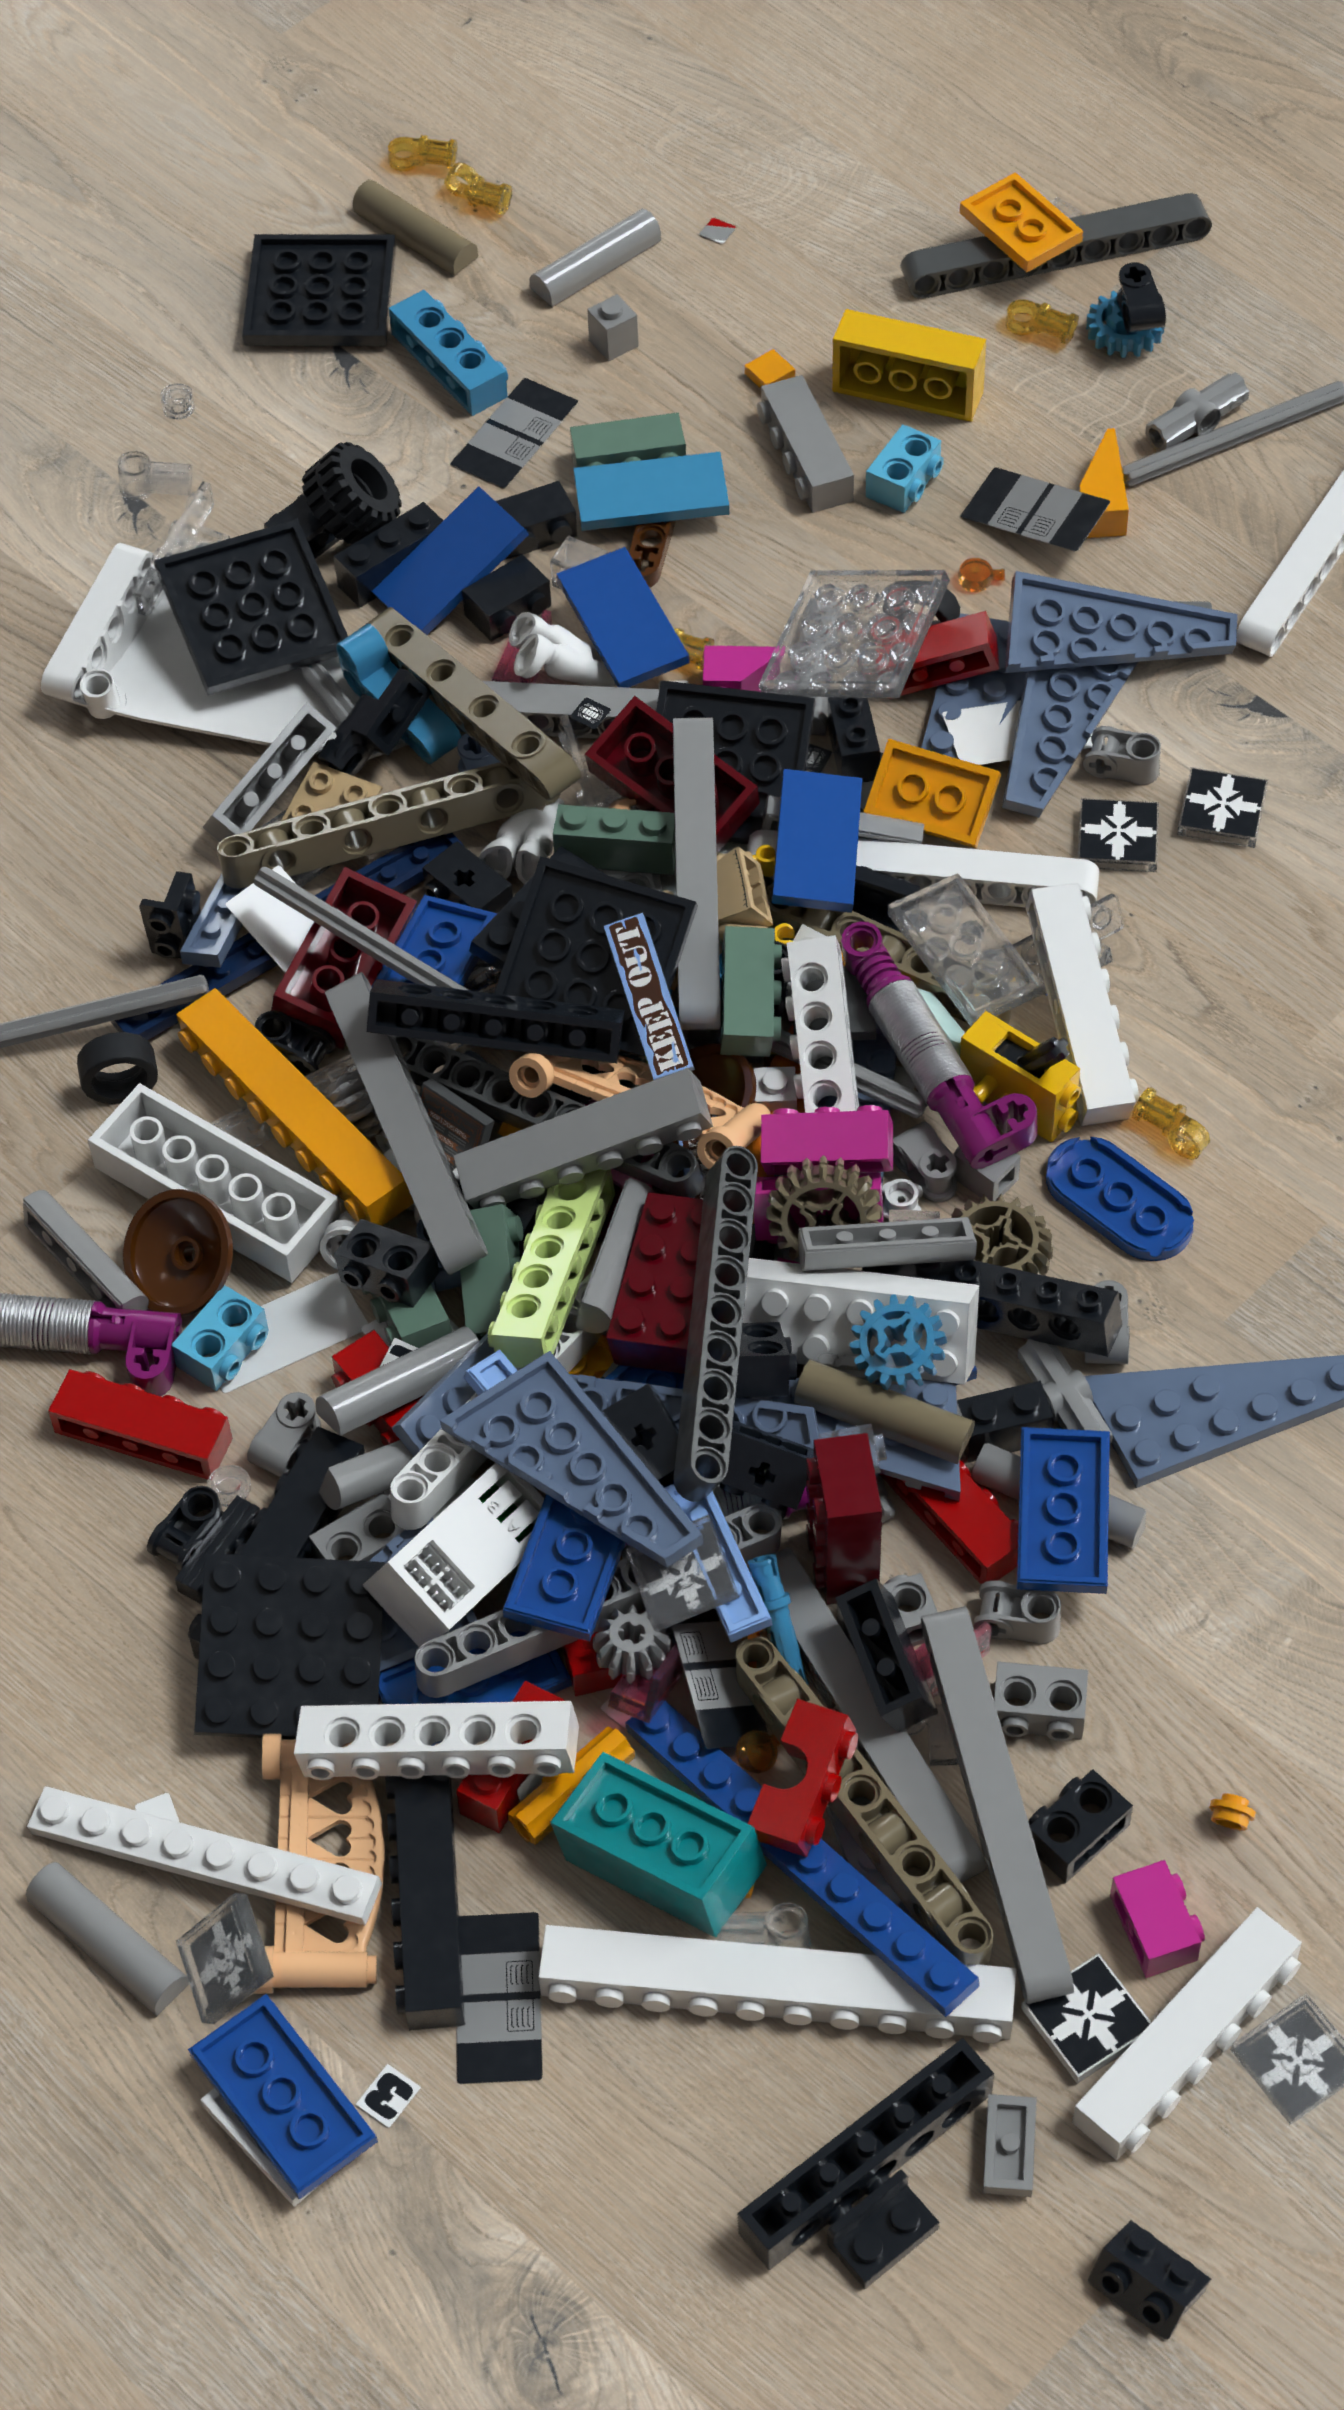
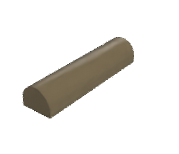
M374 180L365 181L355 192L353 212L384 232L395 234V239L455 276L478 258V248L475 244Z
M811 1359L806 1363L795 1391L794 1403L814 1407L817 1412L957 1465L974 1431L975 1421L891 1389L884 1390L880 1385L870 1383L867 1380Z

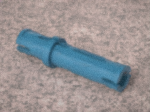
M767 1554L755 1557L747 1563L751 1576L772 1620V1626L766 1628L767 1638L790 1667L808 1685L809 1682L803 1667L788 1604L791 1603L789 1592L784 1591L776 1555Z

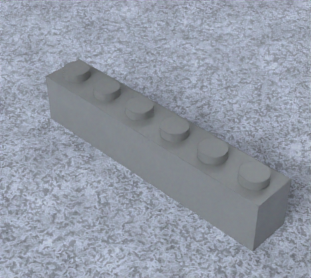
M689 1068L453 1156L464 1198L474 1209L500 1204L506 1206V1203L520 1198L531 1199L538 1197L545 1192V1189L560 1183H576L583 1179L585 1174L595 1170L616 1168L623 1163V1160L630 1157L654 1154L660 1151L663 1145L676 1140L687 1141L697 1138L702 1134L703 1130L713 1127L701 1082Z

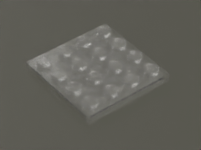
M811 570L758 685L761 692L802 697L899 698L950 582L946 571Z

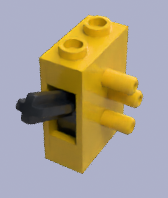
M985 1011L961 1037L960 1058L975 1083L973 1091L981 1104L984 1101L989 1104L1013 1093L1030 1097L1037 1108V1134L1051 1143L1062 1131L1066 1133L1074 1126L1079 1115L1076 1108L1077 1099L1081 1093V1087H1079L1080 1068L1065 1059L1069 1055V1051L1066 1048L1068 1041L1063 1037L1059 1040L1052 1037L1040 1044Z

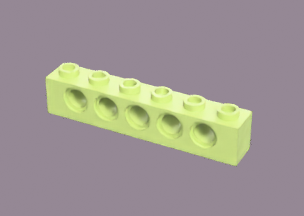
M598 1169L585 1174L583 1179L576 1183H560L547 1188V1196L544 1203L539 1204L537 1207L536 1223L532 1233H527L525 1237L522 1258L520 1262H516L513 1266L511 1285L508 1291L503 1292L497 1320L492 1321L488 1329L489 1346L494 1348V1352L500 1349L514 1367L523 1368L545 1353L551 1351L554 1354L580 1283L615 1197L611 1169Z

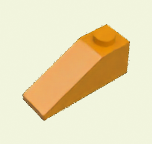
M1107 428L1079 485V492L1110 500V504L1087 538L1126 536L1129 508L1115 428Z

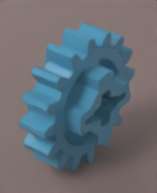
M1111 291L1110 299L1100 296L1098 297V305H1090L1086 321L1088 339L1096 340L1095 348L1097 349L1107 347V355H1112L1115 351H1119L1122 358H1126L1127 352H1133L1136 357H1139L1141 349L1144 348L1151 352L1153 351L1154 343H1161L1165 326L1133 333L1126 331L1122 313L1117 304V293L1115 291Z
M893 1294L889 1300L890 1305L883 1306L876 1299L873 1301L876 1310L873 1314L864 1310L860 1312L864 1325H852L851 1328L853 1335L860 1340L851 1342L850 1349L853 1354L858 1355L854 1359L858 1370L866 1369L865 1377L867 1381L872 1383L880 1377V1384L884 1390H888L892 1382H897L900 1390L906 1391L908 1380L913 1379L920 1387L923 1385L922 1373L926 1371L928 1374L936 1375L937 1370L933 1360H945V1353L938 1346L947 1343L945 1332L938 1331L943 1326L938 1315L930 1317L932 1310L929 1304L924 1303L917 1309L914 1296L909 1295L904 1304H899L896 1295ZM925 1329L927 1343L925 1350H922L918 1341L923 1336L922 1331ZM874 1335L877 1338L878 1345L874 1349L875 1354L872 1357L870 1342ZM894 1339L898 1342L904 1341V1339L906 1341V1344H904L903 1346L897 1343L891 1346V1342Z

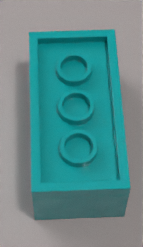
M605 1752L601 1753L550 1822L566 1861L715 1938L767 1866L753 1826Z

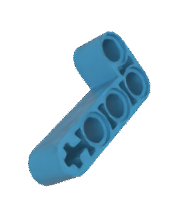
M368 623L336 645L344 678L351 689L359 697L362 694H366L379 699L399 669L391 662L386 643L377 629ZM428 698L401 739L427 764L431 765L457 747L461 734L452 720Z

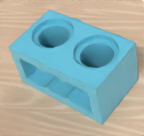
M902 424L866 470L865 497L905 513L913 501L917 502L920 500L926 484L931 478H936L942 469L944 459L941 457V440Z
M224 1285L172 1343L176 1367L217 1392L226 1380L230 1381L237 1375L242 1361L252 1350L259 1349L265 1342L269 1329L264 1308ZM243 1323V1324L240 1325V1326L231 1327V1325H233V1324ZM210 1353H217L212 1357H204Z

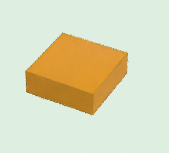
M772 349L745 365V375L761 389V386L795 377V368Z

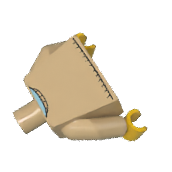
M739 846L727 854L717 855L719 944L723 943L725 926L768 928L773 925L763 876H774L776 855L775 849L772 846H760L756 851V855H752L750 851L745 852ZM787 923L777 925L775 927V941L781 942L786 946L788 942H793L792 940L781 939L795 938L794 928Z

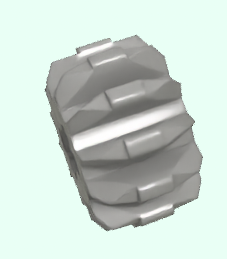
M358 1070L347 1072L328 1085V1094L332 1104L366 1138L370 1139L383 1130Z
M632 1604L626 1614L621 1613L614 1607L611 1612V1620L600 1619L598 1633L593 1637V1649L597 1653L596 1662L599 1668H609V1675L612 1680L621 1674L626 1675V1679L631 1685L635 1675L640 1674L649 1681L653 1669H663L666 1664V1655L670 1651V1639L666 1635V1626L657 1629L651 1609L643 1614H637V1610Z

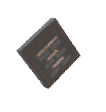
M432 1078L422 1084L420 1097L452 1170L457 1167L453 1155L488 1143L495 1120Z

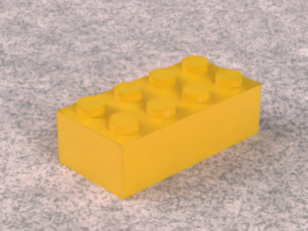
M845 309L833 337L832 392L972 422L984 392L986 339Z

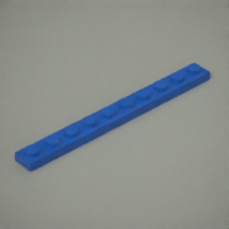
M657 1695L625 1722L627 1732L703 1801L748 1824L762 1786L719 1748L707 1749L702 1733L663 1698L661 1699L659 1696L657 1699ZM821 1839L816 1846L811 1845L807 1858L759 1842L763 1854L943 2016L947 2017L980 1987L979 1977L824 1840Z

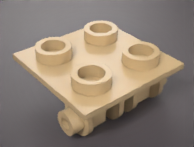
M313 761L281 821L379 795L383 787Z

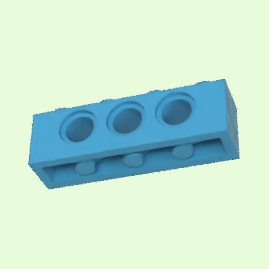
M423 289L389 307L391 334L471 416L508 397L507 380L509 376L505 366L500 361H495L487 353L482 342L479 340L475 341L467 333L461 321L454 320L447 313L440 300H434Z

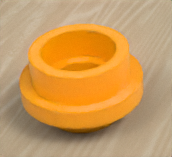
M1223 1793L1221 1799H1212L1209 1806L1213 1811L1212 1822L1226 1828L1241 1831L1247 1830L1249 1821H1254L1256 1811L1248 1807L1249 1800L1228 1793Z

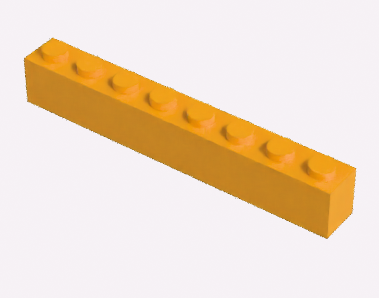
M216 988L176 1014L181 1031L178 1032V1037L183 1046L190 1053L196 1051L201 1056L202 1063L211 1075L216 1076L219 1074L224 1079L226 1088L236 1100L243 1098L247 1102L248 1109L253 1117L260 1124L266 1122L271 1127L274 1137L282 1147L290 1146L295 1151L297 1160L307 1172L314 1170L319 1175L324 1189L334 1195H338L344 1201L346 1210L355 1221L359 1222L360 1219L383 1226L414 1204L402 1173Z

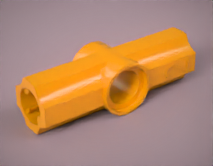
M607 1726L576 1753L574 1773H559L552 1777L543 1776L541 1785L508 1812L509 1821L527 1843L531 1842L536 1845L553 1831L550 1822L602 1752L627 1764L635 1758L634 1749L620 1731Z

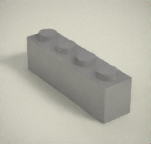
M803 375L761 386V402L757 403L760 421L762 424H768L773 447L775 449L780 448L784 468L787 474H793L799 498L801 500L806 499L812 513L853 502L854 474Z
M306 702L215 810L203 828L219 842L229 836L251 831L337 727Z

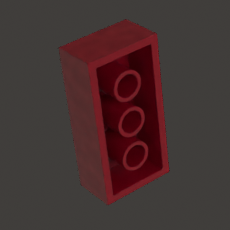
M634 695L584 754L588 770L622 797L635 799L637 803L634 805L640 810L674 813L673 723ZM714 754L716 852H719L759 805L760 801L757 785Z
M346 867L343 868L325 901L396 945L415 912L417 903L416 900ZM314 922L273 995L271 1011L283 1012L287 1016L301 1022L322 1028L333 1037L336 1043L335 1047L344 1050L346 1042L325 991L361 972L372 987L384 964Z
M648 1192L606 1337L615 1365L685 1374L703 1199Z
M868 1433L815 1439L814 1457L806 1458L808 1480L806 1481L808 1503H806L808 1524H806V1536L809 1551L813 1550L815 1563L812 1564L815 1587L816 1589H824L826 1605L837 1604L835 1597L875 1578L880 1582L882 1507Z

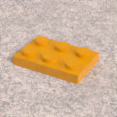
M1016 172L960 202V214L1026 272L1083 242V230Z
M888 738L864 813L923 823V833L977 849L1001 773L994 769Z

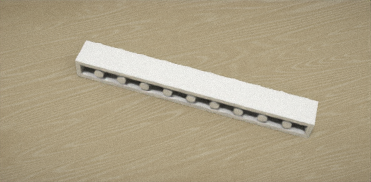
M546 1925L539 1970V1984L541 1996H548L549 1999L558 2003H572L576 1999L591 2000L600 2006L609 2008L620 2007L623 2004L642 2005L646 2010L653 2012H665L670 2008L687 2009L698 2016H714L719 2012L736 2014L737 2017L748 2021H758L764 2017L783 2018L785 2022L793 2025H807L811 2021L830 2023L833 2027L844 2030L856 2029L858 2026L878 2027L880 2031L888 2034H901L906 2030L922 2031L930 2037L939 2039L950 2038L953 2035L973 2036L979 2042L996 2043L1001 2039H1011L1016 1968L964 1964L979 1977L980 1987L945 2017L876 1955Z

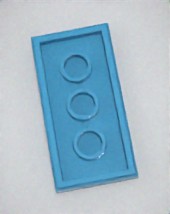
M721 452L573 468L582 531L730 514Z

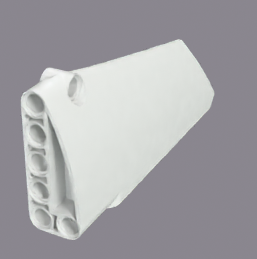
M123 543L116 544L45 668L41 680L43 694L86 707L89 713L98 719L110 718L116 714L143 722L267 746L273 743L306 702L336 727L340 725L304 679L301 668L207 695L155 571L154 561L158 557L153 555L152 552ZM339 657L321 661L320 663L353 705H355L360 697L351 689L344 678ZM334 731L315 753L316 755L319 754L328 740L336 738L337 734ZM400 739L392 751L407 746V744ZM374 750L369 759L383 754Z

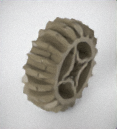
M824 1155L820 1157L819 1165L813 1166L812 1162L806 1157L802 1162V1171L790 1165L787 1169L788 1178L779 1176L775 1183L777 1190L770 1191L768 1202L771 1205L766 1210V1218L772 1221L769 1224V1232L771 1236H778L777 1246L779 1250L790 1247L789 1257H791V1260L793 1261L799 1257L798 1232L800 1227L795 1223L789 1209L792 1204L799 1207L800 1213L806 1217L805 1227L880 1223L878 1219L882 1217V1206L877 1204L880 1201V1194L877 1189H870L872 1187L870 1176L858 1178L860 1168L857 1164L845 1170L844 1160L841 1157L837 1159L835 1166L828 1165V1160ZM816 1188H827L824 1190H815ZM846 1195L855 1203L859 1211L856 1221L851 1219L849 1212L843 1208ZM832 1208V1214L828 1215L826 1211V1215L819 1214L817 1216V1211L820 1210L823 1214V1210L829 1211Z
M983 1194L980 1204H976L968 1199L964 1204V1210L954 1209L951 1218L969 1217L977 1242L975 1258L980 1262L1046 1276V1273L1049 1271L1050 1259L1053 1257V1247L1051 1246L1052 1234L1050 1229L1045 1228L1044 1216H1035L1033 1205L1020 1208L1021 1202L1018 1197L1011 1203L1005 1202L1002 1194L998 1196L996 1201H989L986 1195Z

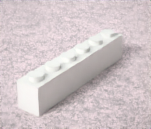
M1079 882L1031 889L1025 908L1058 1038L1063 1037L1068 1041L1066 1048L1069 1051V1055L1065 1059L1080 1068L1079 1087H1081V1093L1077 1099L1076 1108L1079 1112L1081 1126L1129 1119L1135 1103L1139 1101V1091L1136 1080L1129 1078L1127 1070L1129 1065L1128 1047L1125 1042H1120L1117 1032L1120 1026L1119 1013L1116 1005H1110L1108 997L1110 979L1105 968L1101 969L1098 956L1101 953V946L1098 934L1091 932L1089 924L1091 906L1087 896L1082 897Z
M1257 1907L1075 2105L1072 2124L1116 2161L1127 2149L1132 2153L1137 2151L1150 2134L1151 2130L1147 2127L1158 2115L1163 2119L1166 2118L1174 2110L1181 2099L1178 2093L1188 2081L1193 2085L1197 2084L1209 2070L1212 2062L1208 2059L1216 2050L1220 2048L1226 2051L1236 2041L1242 2031L1239 2025L1248 2015L1256 2018L1265 2009L1272 1996L1269 1992L1278 1982L1286 1985L1294 1977L1301 1966L1297 1959L1302 1942Z

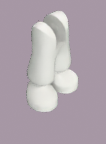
M522 612L514 620L509 632V643L511 646L520 649L514 661V672L516 675L530 678L535 676L544 666L547 675L555 679L570 681L584 686L614 687L615 682L594 645L580 640L560 625L547 624L542 618L530 612Z
M559 798L554 803L546 805L543 811L534 808L512 815L500 827L496 836L497 839L482 849L479 858L506 879L514 867L516 856V872L519 880L525 885L535 874L540 856L548 858L553 851V829L558 804L565 805L564 801Z

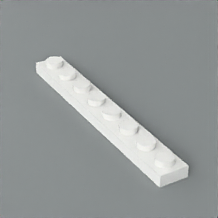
M47 1786L44 1787L27 1825V1828L33 1835L365 1926L382 1886L379 1876Z

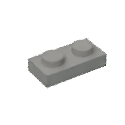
M988 2094L983 2193L1032 2197L1037 2098Z

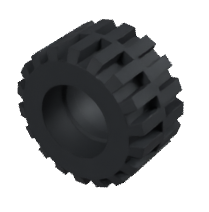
M351 442L338 443L303 475V493L314 516L322 523L325 529L330 531L339 540H344L347 544L352 545L394 520L401 513L402 501L399 498L400 493L392 476L373 454L367 452L359 445L355 446Z

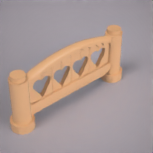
M526 1053L513 1062L509 1070V1079L513 1088L520 1095L528 1098L541 1095L553 1083L600 1101L632 1089L620 1085V1079L631 1081L639 1086L653 1081L649 1064L622 1055L618 1056L617 1063ZM582 1065H589L599 1071L608 1073L591 1074L584 1071ZM702 1086L709 1113L711 1115H718V1117H711L713 1127L703 1130L700 1136L694 1138L698 1140L697 1154L701 1163L710 1170L728 1147L742 1146L746 1148L761 1135V1114H771L765 1105L752 1103L744 1108Z
M263 1734L262 1778L265 1780H280L278 1849L379 1876L382 1886L366 1926L346 1921L343 1924V1928L348 1932V1937L341 1943H334L308 1927V1925L324 1917L325 1914L276 1901L274 1946H263L272 1976L253 1990L254 1994H273L274 1988H367V1984H377V1955H368L367 1947L374 1930L382 1897L385 1873V1839L380 1806L373 1780L357 1777H333L329 1780H316L311 1777H304L294 1755L296 1739H282V1734ZM347 1743V1744L343 1745L342 1747H346V1746L350 1745L351 1743ZM340 1782H346L352 1787L351 1793L347 1796V1800L351 1803L352 1808L346 1814H337L312 1799ZM338 1824H345L351 1829L350 1835L346 1838V1842L351 1849L347 1855L342 1857L335 1856L311 1840Z

